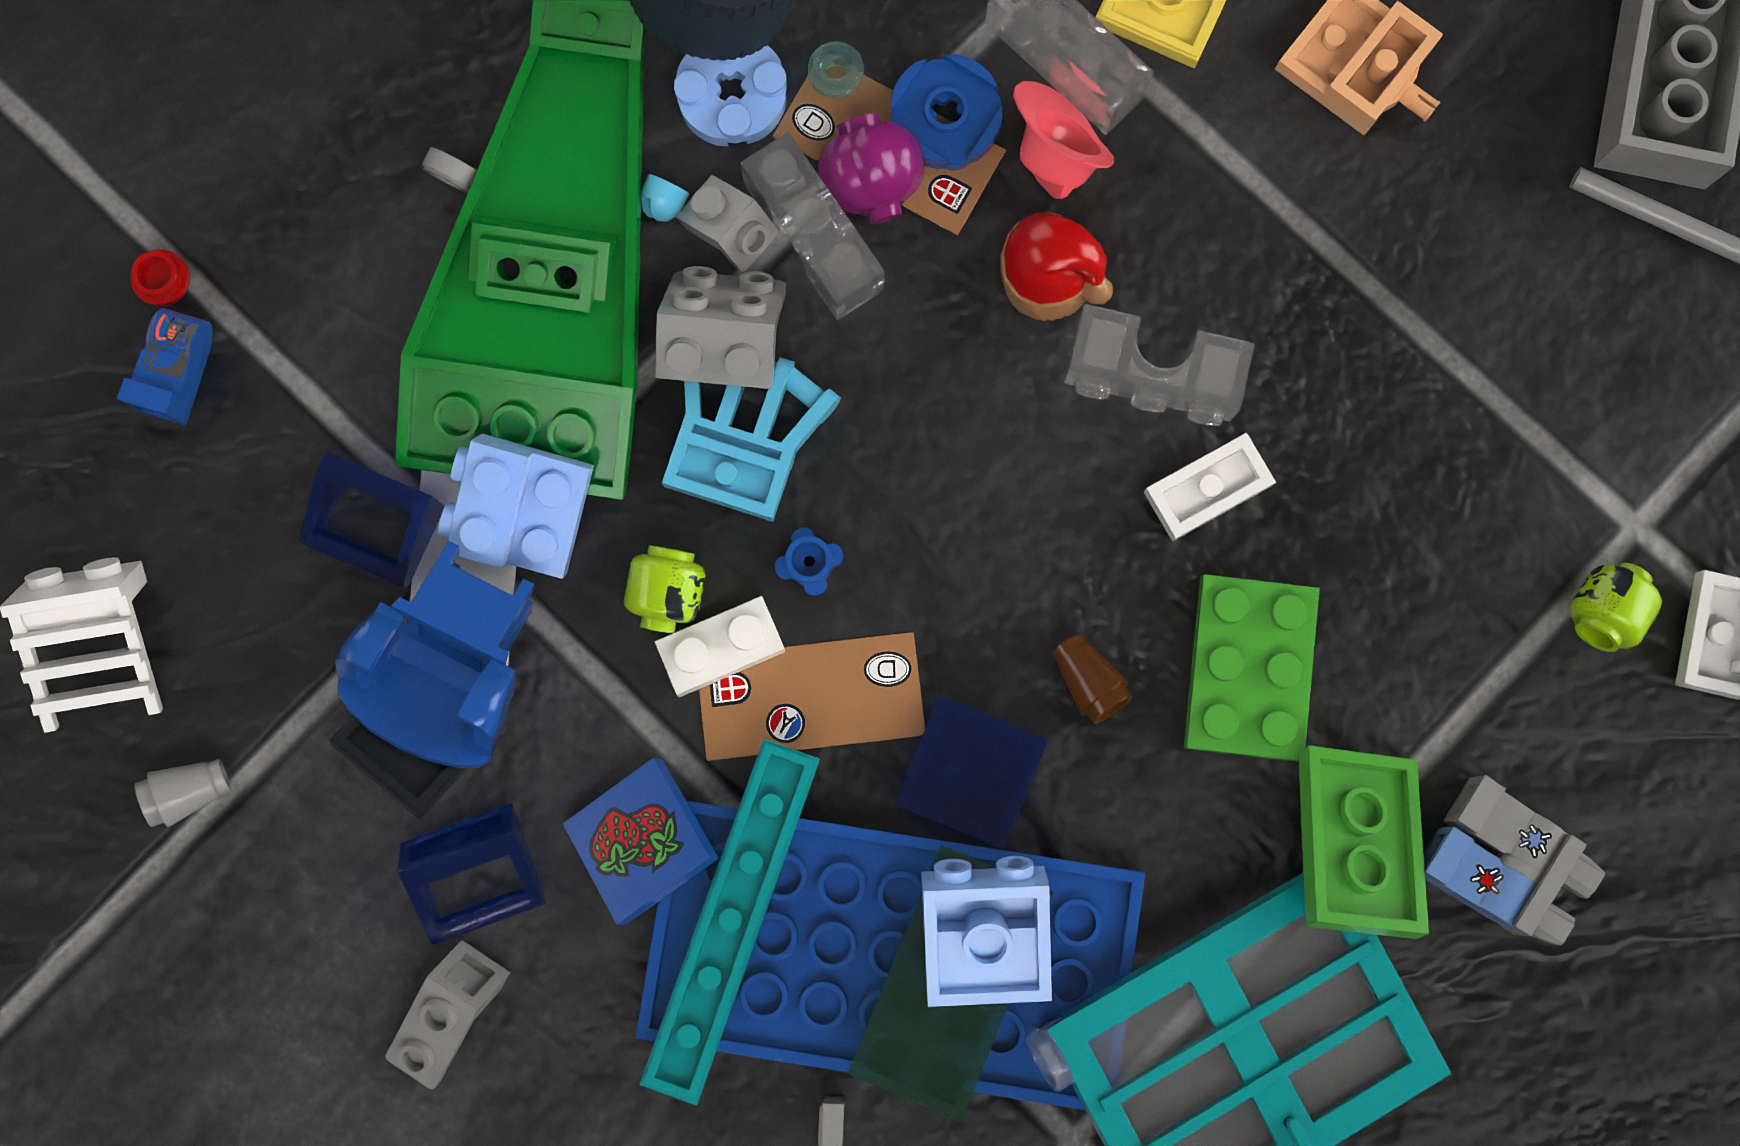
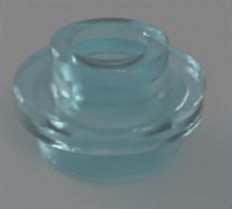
M840 41L825 43L818 47L809 59V80L814 89L826 97H846L856 91L863 80L864 64L862 57L849 44ZM839 65L846 70V74L839 79H833L826 74V71L831 66Z

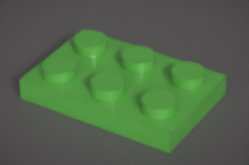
M1206 574L1200 577L1183 749L1299 762L1298 752L1306 746L1320 588Z
M1310 745L1298 752L1306 927L1419 939L1428 935L1417 760Z

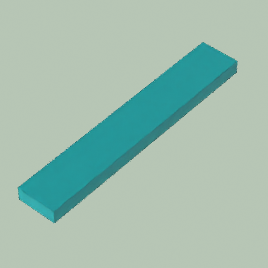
M763 739L639 1085L697 1106L818 768L819 758Z

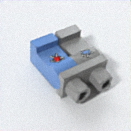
M1487 775L1469 778L1443 820L1450 827L1438 828L1423 852L1425 881L1498 923L1499 926L1513 935L1532 936L1549 944L1561 946L1573 929L1576 919L1553 905L1554 898L1563 886L1578 897L1588 899L1596 891L1605 876V872L1588 856L1582 853L1587 844L1573 835H1568L1556 824L1535 813L1504 792L1506 788Z

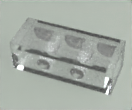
M988 0L985 24L1103 134L1107 135L1145 97L1154 71L1077 0Z

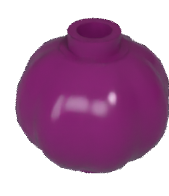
M878 113L861 115L838 124L835 127L838 137L825 144L818 161L817 176L825 197L844 212L862 216L868 215L871 225L887 222L902 216L903 213L900 205L918 190L924 176L925 162L919 142L912 133L900 124L893 122L881 123Z

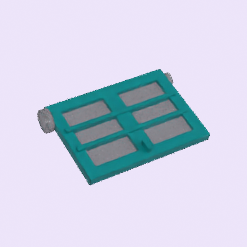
M1303 873L1061 1013V1017L1026 1037V1042L1033 1059L1053 1090L1059 1092L1072 1084L1104 1146H1335L1451 1074L1378 936L1306 927Z

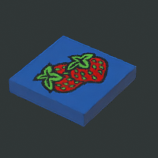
M653 757L563 823L566 832L617 925H627L719 859L663 759Z

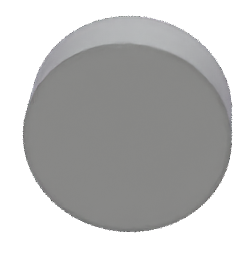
M430 147L422 163L424 171L465 193L469 192L477 173L476 169L433 147Z

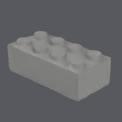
M1622 0L1594 167L1706 189L1731 170L1735 164L1740 133V0Z

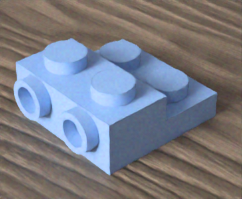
M480 434L470 441L469 448L460 446L456 453L451 471V479L461 482L456 503L448 501L443 509L438 534L448 537L447 542L450 541L459 546L458 557L497 568H502L507 563L563 579L568 572L594 465L486 434Z
M1023 856L1003 857L996 862V868L971 869L970 862L966 860L945 859L934 865V871L921 872L928 1007L1052 1001L1049 883L1044 866H1034L1030 858Z

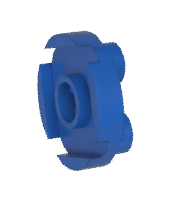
M951 54L944 55V59H934L929 62L923 59L910 66L901 75L894 87L891 97V122L900 124L912 133L920 144L925 166L948 169L950 171L963 169L968 164L982 158L994 145L999 135L1003 114L998 86L986 68L968 57ZM949 101L958 104L956 115L960 118L954 123L948 121L946 124L936 121L937 114L931 109L935 104L945 106Z

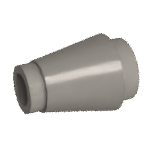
M219 758L210 762L205 761L147 772V779L139 781L134 785L140 808L150 827L162 823L170 827L221 797V795L232 791L228 775Z

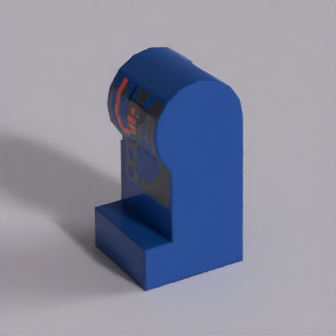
M166 308L159 309L152 317L148 326L145 348L141 350L132 378L124 377L117 400L138 412L186 426L211 349L213 331L210 322Z

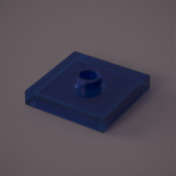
M939 695L894 804L1004 850L1048 740Z

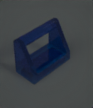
M326 451L315 475L300 535V543L406 588L418 568L445 505L429 494ZM343 488L410 516L399 560L324 529Z
M512 803L400 843L397 872L432 945L546 904L545 895L521 823ZM510 855L523 888L439 917L429 883Z

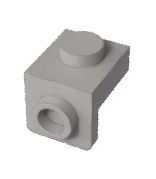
M714 175L708 178L676 215V218L686 230L721 250L730 263L741 272L747 271L778 233L775 225L754 198Z

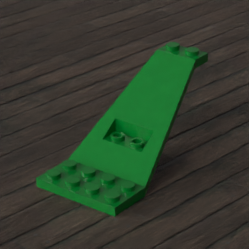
M533 0L529 48L401 353L395 466L451 474L459 447L469 448L471 440L480 434H486L594 465L587 495L623 500L627 494L638 378L643 88L647 33L643 23H640L638 16L635 15L633 7L631 8L630 0ZM504 258H512L518 263L520 267L518 276H511L504 271ZM568 266L576 272V284L570 285L562 281L559 275L560 267Z

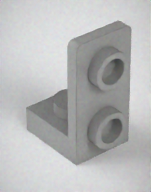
M461 940L426 977L386 1053V1059L427 1088L434 1089L442 1080L473 1021L502 989L511 972Z

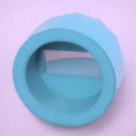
M648 174L641 188V209L648 217L655 218L657 221L667 222L675 218L683 209L689 193L662 178Z

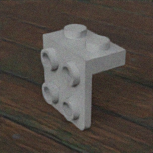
M704 266L687 267L683 271L674 273L657 311L655 378L771 389L774 381L776 328L786 296V283L774 280L770 274L753 271L742 273L740 276L717 274L714 269Z

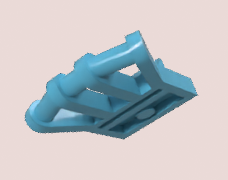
M780 357L778 362H775L772 388L767 391L754 433L752 434L731 427L745 387L727 385L714 422L702 418L701 383L684 381L686 413L662 484L665 488L773 522L790 470L793 467L796 452L816 428L831 415L839 404L841 397L830 388L823 391L794 367V361ZM786 391H789L810 409L780 443L769 438Z

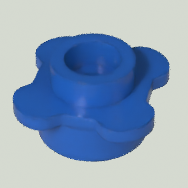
M799 528L792 533V543L788 547L786 555L776 560L775 570L781 579H793L804 586L807 594L817 596L824 593L827 589L826 579L833 567L841 565L843 552L837 544L827 545L823 540L815 537L811 529ZM808 556L813 557L815 560L814 565L811 567L804 565V559Z

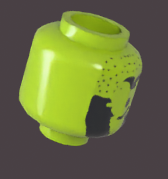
M649 545L647 554H639L632 559L625 590L624 606L629 612L642 616L641 628L674 633L676 622L688 623L697 618L705 582V570L702 566L693 562L694 553Z
M1621 563L1619 566L1600 565L1593 569L1577 592L1570 607V616L1575 624L1577 635L1589 645L1606 652H1615L1618 649H1628L1638 645L1657 617L1662 604L1658 589L1652 584L1651 575L1643 568L1631 563Z

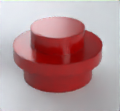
M163 249L152 250L140 255L133 263L130 277L131 286L135 294L144 302L158 307L169 306L179 301L185 295L190 284V272L186 263L175 253Z

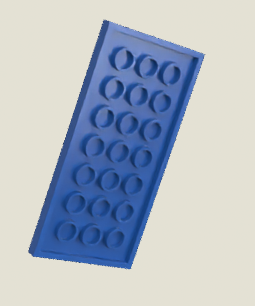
M687 801L719 859L658 902L636 1039L655 1041L734 823L738 811L737 808ZM799 818L717 1051L1085 1110L1071 1084L1073 1078L1045 1028L1061 1020V1013L1132 973L1145 872ZM1023 856L1030 858L1034 866H1044L1049 883L1052 1001L928 1007L921 872L934 871V865L945 859L966 860L970 862L971 869L996 868V862L1003 857ZM1125 1020L1088 1041L1112 1089L1117 1086Z

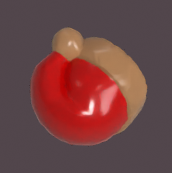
M1051 212L1034 213L1020 220L1008 233L1000 255L1001 279L1006 296L1019 312L1036 320L1054 321L1055 319H1062L1064 316L1075 313L1086 301L1091 304H1105L1112 297L1113 284L1105 277L1107 257L1103 248L1090 232L1075 221Z

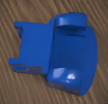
M448 541L411 602L402 597H399L391 607L380 602L375 612L361 622L342 645L335 659L338 675V696L354 718L370 732L398 749L433 763L456 768H480L492 760L509 702L515 691L516 670L506 666V661L511 646L532 612V602L528 599L533 592L534 584L523 579L514 595H511L461 570L460 565L454 563L459 555V546ZM404 617H407V623L403 621Z

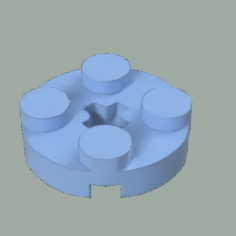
M768 45L750 56L746 55L744 58L739 57L736 60H704L686 54L678 67L677 76L674 81V90L683 120L694 134L708 143L729 147L728 143L746 141L747 144L760 141L775 129L783 117L787 99L786 74L780 59ZM734 78L742 81L741 89L745 95L741 99L730 96L724 101L719 98L722 92L719 84L726 79L731 81Z

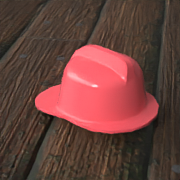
M1022 81L1015 86L1013 97L1027 123L1020 147V160L1053 198L1064 199L1073 188H1078L1084 184L1097 168H1109L1114 164V156L1101 143L1086 117L1063 94L1035 81Z

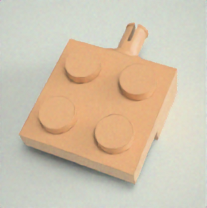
M1327 0L1279 60L1275 70L1365 136L1380 115L1394 107L1398 102L1422 118L1424 122L1441 103L1413 82L1417 78L1421 63L1432 51L1443 34L1398 0L1391 9L1379 0Z

